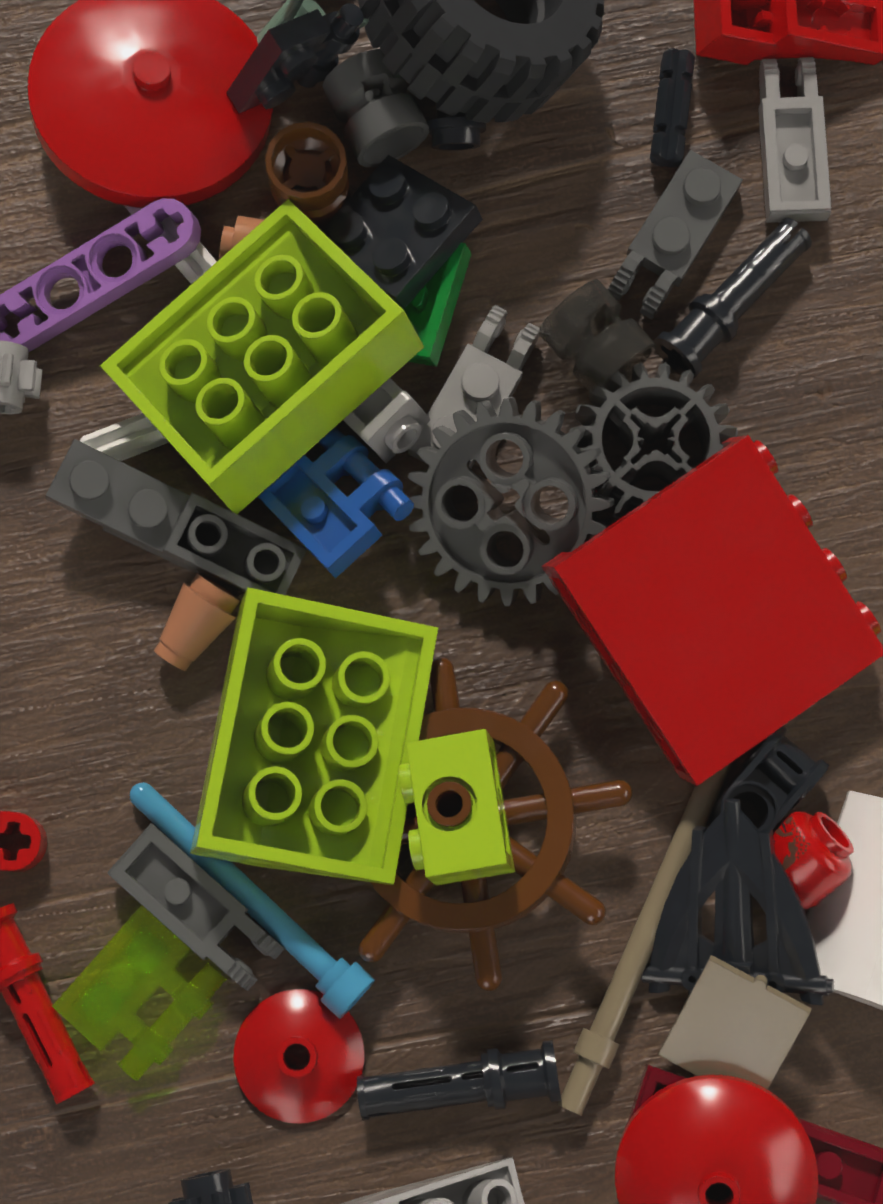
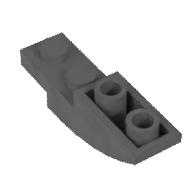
M76 439L73 440L46 493L45 499L102 526L103 531L196 574L201 573L217 583L244 594L249 587L285 595L307 551L306 548L193 492L191 495H188Z

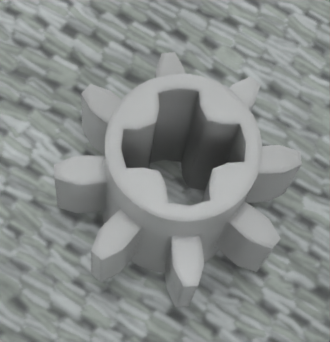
M1 340L0 414H18L23 410L25 397L40 398L43 369L37 368V361L28 360L29 349L18 343Z

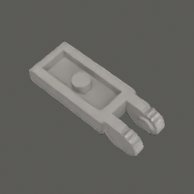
M813 57L799 58L795 69L797 97L780 98V71L777 67V60L762 59L759 70L760 105L758 112L766 223L780 222L784 218H790L796 222L827 221L831 214V196L823 96H818L816 62Z
M494 305L478 330L473 344H467L427 414L431 420L422 428L418 440L408 449V454L426 463L417 454L419 448L429 446L440 449L441 446L432 431L436 427L443 425L456 433L457 429L454 424L453 413L465 410L477 422V403L488 400L498 416L503 399L512 397L522 379L521 370L539 339L541 328L528 323L518 334L513 345L514 347L505 363L487 354L495 338L501 334L508 313L506 310ZM470 460V469L472 468L476 460Z

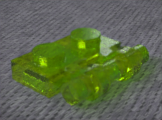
M141 905L52 1007L100 1051L105 1050L121 1032L134 1046L118 1065L127 1075L138 1081L154 1062L161 1065L172 1053L174 1048L170 1044L193 1017L201 1019L213 1006L214 1003L210 998L226 981V978L208 962L191 981L179 973L176 968L190 954L192 949ZM162 987L174 1000L150 1027L136 1014L154 993Z

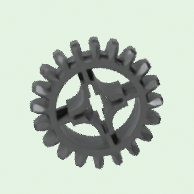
M640 362L633 367L632 382L629 383L626 377L616 370L610 374L608 380L611 391L602 386L594 385L589 392V398L594 406L588 404L578 405L575 418L583 425L586 431L577 446L580 447L582 452L599 447L602 452L589 466L592 472L604 471L611 473L610 479L597 486L599 488L597 494L614 499V504L617 506L612 515V522H616L625 516L627 511H632L658 493L634 487L633 485L641 478L648 476L658 477L670 485L692 470L687 464L690 457L684 453L678 440L689 424L692 425L699 437L702 447V462L723 449L722 443L725 440L738 436L737 427L718 425L730 412L728 404H716L711 407L707 404L715 391L712 384L702 386L697 392L690 388L694 378V373L691 369L685 370L679 382L669 379L671 370L667 362L659 365L655 378L648 377L647 369ZM649 404L663 406L671 409V411L664 416L650 417L640 412L636 407L631 411L628 408ZM609 422L619 430L618 438L626 446L628 452L623 458L621 466L615 472L607 462L602 447V432ZM581 426L571 428L570 431L575 430ZM669 432L662 452L655 450L649 455L645 454L637 462L644 442L650 445L657 439L660 441Z

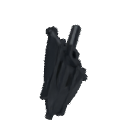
M725 799L724 811L711 823L707 830V827L696 826L692 830L691 852L678 872L665 901L655 935L651 963H647L640 980L643 983H649V993L667 992L671 989V985H681L688 990V995H690L709 957L713 955L754 978L758 975L765 976L768 980L767 985L782 993L800 994V999L803 1002L811 1005H823V996H829L830 993L834 992V979H829L827 975H821L814 939L804 908L788 874L775 854L773 829H763L759 832L752 821L741 810L739 799ZM715 891L714 942L702 935V907ZM752 895L766 913L767 940L755 946Z

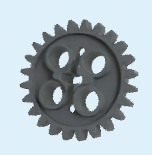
M514 397L503 399L498 416L488 400L477 403V422L465 410L453 413L457 432L455 433L443 425L436 427L432 432L441 448L437 449L429 446L419 448L417 454L429 465L428 470H416L408 475L411 481L423 487L422 493L409 498L413 501L414 508L423 510V518L409 525V530L414 532L427 531L430 540L423 544L418 552L420 555H427L438 551L442 559L438 563L434 574L440 576L452 568L459 574L454 590L458 593L472 582L478 583V601L482 603L491 597L496 588L500 589L504 606H511L516 601L520 588L523 589L530 604L536 603L541 599L542 582L555 595L559 594L541 566L561 552H572L587 542L591 534L597 535L610 526L606 521L596 517V513L614 505V499L597 494L596 487L610 479L611 473L604 471L592 472L589 466L600 455L601 449L598 447L582 452L577 445L583 438L586 429L581 426L567 434L562 432L561 427L565 412L562 410L553 413L546 421L541 420V401L537 400L531 401L527 405L523 415H519ZM503 439L514 442L522 451L523 463L518 473L506 472L497 463L496 448ZM470 460H476L480 464L485 476L492 482L491 484L480 475H476L469 468ZM457 485L468 486L475 492L479 505L474 517L463 516L454 507L452 497ZM545 486L557 487L566 495L569 507L564 518L550 517L541 508L539 499L541 491ZM514 489L520 496L515 503L517 510L505 514L499 507L504 500L502 493L504 494ZM527 519L539 529H543L549 534L550 542L548 544H544L538 539L537 533L526 521ZM500 531H509L519 537L524 549L523 557L520 561H507L499 554L496 540Z

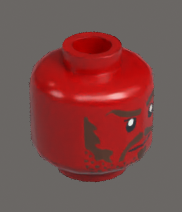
M805 811L792 812L773 829L775 854L788 874L804 909L817 906L850 877L852 863L849 856L854 852L853 845L841 827L828 815L822 812H817L814 815Z

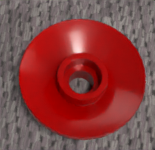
M294 989L274 994L259 1003L247 1015L238 1031L234 1045L233 1061L239 1086L247 1099L259 1111L273 1119L298 1124L323 1119L336 1112L349 1100L357 1088V1076H362L365 1049L359 1026L349 1011L341 1019L330 1011L320 1001L323 997L321 992ZM292 1044H301L309 1051L310 1060L304 1069L295 1070L286 1063L285 1053Z

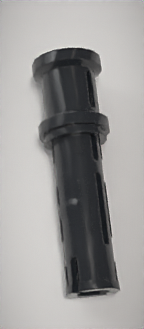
M790 218L782 219L776 229L712 295H698L689 304L690 313L671 332L663 331L654 340V346L663 361L667 362L670 368L680 375L685 370L691 369L695 378L702 371L701 362L720 342L728 343L737 335V329L739 328L737 320L803 252L812 246L811 237L804 228L790 240L792 236L790 233L798 223Z
M553 1040L543 1041L541 1049L501 1054L497 1048L487 1049V1053L481 1054V1061L420 1068L364 1077V1075L357 1076V1095L362 1120H369L370 1117L432 1110L487 1101L488 1108L495 1107V1110L506 1109L508 1101L548 1096L551 1102L562 1101Z

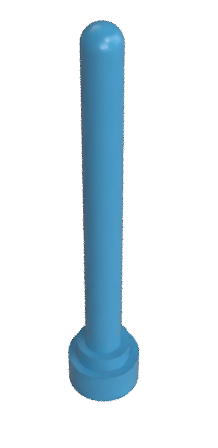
M142 782L132 787L129 795L132 804L248 909L247 913L319 981L315 987L323 994L320 1001L341 1019L375 982V979L357 962L350 965L344 958L336 961L235 864L230 861L190 854L195 827L150 784Z

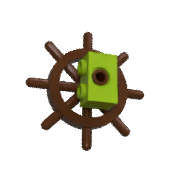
M438 657L433 660L430 673L435 712L423 716L419 741L406 743L409 763L399 764V780L403 799L406 804L415 803L416 816L405 818L401 845L409 843L414 869L406 880L396 870L393 885L370 882L374 889L389 904L361 941L359 954L366 962L374 963L379 961L409 919L439 931L469 934L476 983L485 991H493L502 982L495 929L509 925L526 916L547 897H550L588 925H597L604 920L606 916L604 904L563 875L574 847L576 814L624 806L630 802L633 792L631 786L623 780L571 788L557 757L540 738L568 698V689L562 682L551 681L547 683L518 722L504 714L486 709L460 708L454 666L449 659ZM495 744L501 746L497 753L495 749ZM524 760L538 777L544 793L504 800L502 790ZM547 819L545 838L538 856L509 836L508 826ZM513 872L522 877L506 891L490 898L487 877ZM461 882L464 903L442 902L427 897V894L434 885Z

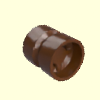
M302 122L294 123L280 130L270 141L265 155V162L275 208L277 209L289 199L322 230L351 197L345 148L339 137L324 125Z

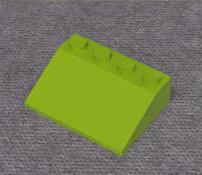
M287 199L100 366L227 507L238 515L421 351L424 345L405 311L305 214Z
M248 587L239 605L190 854L251 866L393 885L408 806L403 799L401 791L399 764L409 763L406 743L419 741L438 627Z

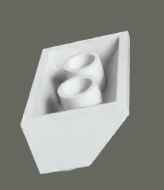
M848 791L837 824L848 836L854 848V852L849 856L852 863L851 875L848 880L817 906L808 909L806 917L814 939L821 975H827L829 979H834V993L883 1011V798Z

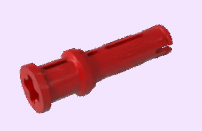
M14 903L0 908V992L10 1007L57 1105L94 1085L95 1082L90 1077L56 1007L53 1005L38 974V972L43 970L41 966L43 960L39 953L30 952L14 920L18 911Z

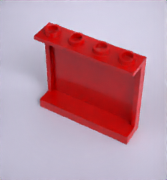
M749 435L728 438L722 443L724 448L572 552H561L541 566L678 776L696 786L706 781L883 656V645L877 638V635L881 633V627L877 619L862 602L857 601L855 603L842 583L847 580L844 567L827 548L821 550L809 531V528L813 526L809 512L796 496L792 494L786 495L774 476L778 472V465L774 457L763 443L758 440L753 442Z

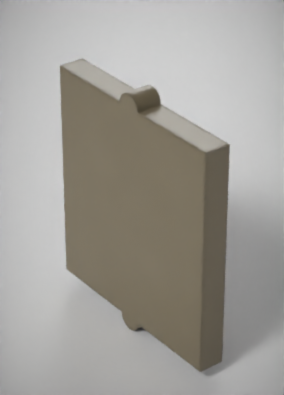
M711 955L658 1055L696 1076H734L756 1083L768 1090L810 1015L811 1008L767 985L768 980L765 976L758 975L754 978Z

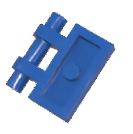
M337 427L332 429L318 442L325 452L316 461L312 462L306 455H303L258 496L260 501L335 579L382 536L377 527L368 519L377 510H385L394 520L401 521L408 517L414 508L413 501L402 492L403 483L390 470H380L368 458V448L354 435L345 436ZM350 475L360 486L347 497L334 483L342 476Z

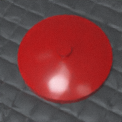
M78 0L57 16L40 38L32 56L28 74V99L36 135L48 157L64 175L84 190L102 199L135 208H144L150 203L163 198L175 199L185 206L208 199L224 191L249 170L260 155L269 136L273 108L265 109L260 104L239 113L226 94L258 46L257 38L240 17L217 0Z

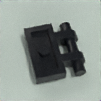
M348 3L343 5L339 11L322 16L320 11L316 9L269 29L226 92L237 111L242 113L260 104L265 109L278 106L296 91L293 85L295 80L305 88H312L318 82L324 81L326 76L338 65V55L348 52L358 40L360 35L359 26L364 20L362 10L355 4Z

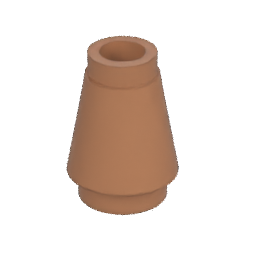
M197 573L190 584L183 582L160 636V642L154 649V652L173 666L186 671L192 661L194 662L237 618L233 611L240 602V599L212 579Z

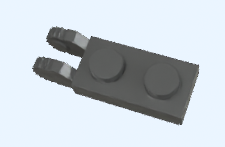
M690 150L629 246L626 259L611 282L607 294L619 301L630 290L635 281V276L642 266L660 277L645 295L640 311L641 314L652 320L674 285L679 287L740 189L743 179Z
M152 823L107 872L109 876L203 960L209 958L247 991L257 981V978L253 975V970L241 959L235 958L220 946L231 931L238 927L251 939V943L265 956H271L273 959H276L285 949L262 926L247 915L248 909Z

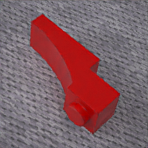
M693 0L697 56L749 65L754 60L807 57L851 61L876 65L883 60V0Z

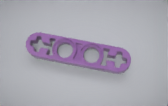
M163 198L154 201L0 294V340L21 344L31 352L187 258L196 250L200 242L201 228L198 219L183 203L175 199ZM168 217H171L176 223H181L176 228L179 238L172 243L163 236L158 237L164 232L161 222ZM138 233L150 242L146 245L154 252V255L149 259L145 250L133 239ZM117 246L128 247L133 256L130 269L124 275L117 278L106 276L102 268L105 254L111 248ZM63 278L76 279L80 288L77 301L66 309L54 308L50 300L53 285ZM33 297L36 305L48 316V319L44 322L33 314L37 310L29 302ZM10 312L20 318L25 317L17 324L20 334L15 338L5 332L1 333L8 326L5 316Z

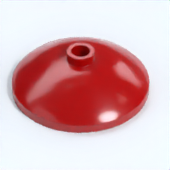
M701 1075L682 1079L662 1088L649 1097L634 1113L624 1129L617 1149L615 1186L619 1204H815L818 1192V1168L813 1146L804 1126L792 1109L779 1097L764 1087L742 1078L727 1075ZM714 1183H724L731 1188L729 1196L720 1201L709 1198L706 1195V1191Z

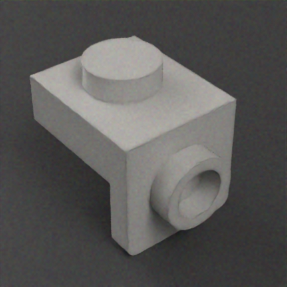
M389 378L343 421L387 464L396 454L405 452L415 444L422 428L431 419L406 391H403Z

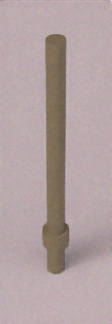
M734 761L700 785H695L592 1026L590 1030L583 1028L573 1053L579 1056L561 1095L562 1101H559L557 1104L571 1112L582 1116L602 1068L609 1069L620 1045L614 1042L652 954L655 935L665 901L678 872L691 852L692 830L696 826L706 827Z

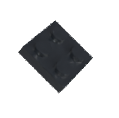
M388 155L321 231L404 310L483 219L475 204Z

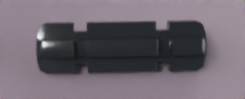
M667 49L663 53L661 60L660 82L653 126L654 134L650 152L651 163L656 166L675 168L680 166L684 157L686 141L684 136L688 124L692 89L691 80L695 63V56L689 50Z

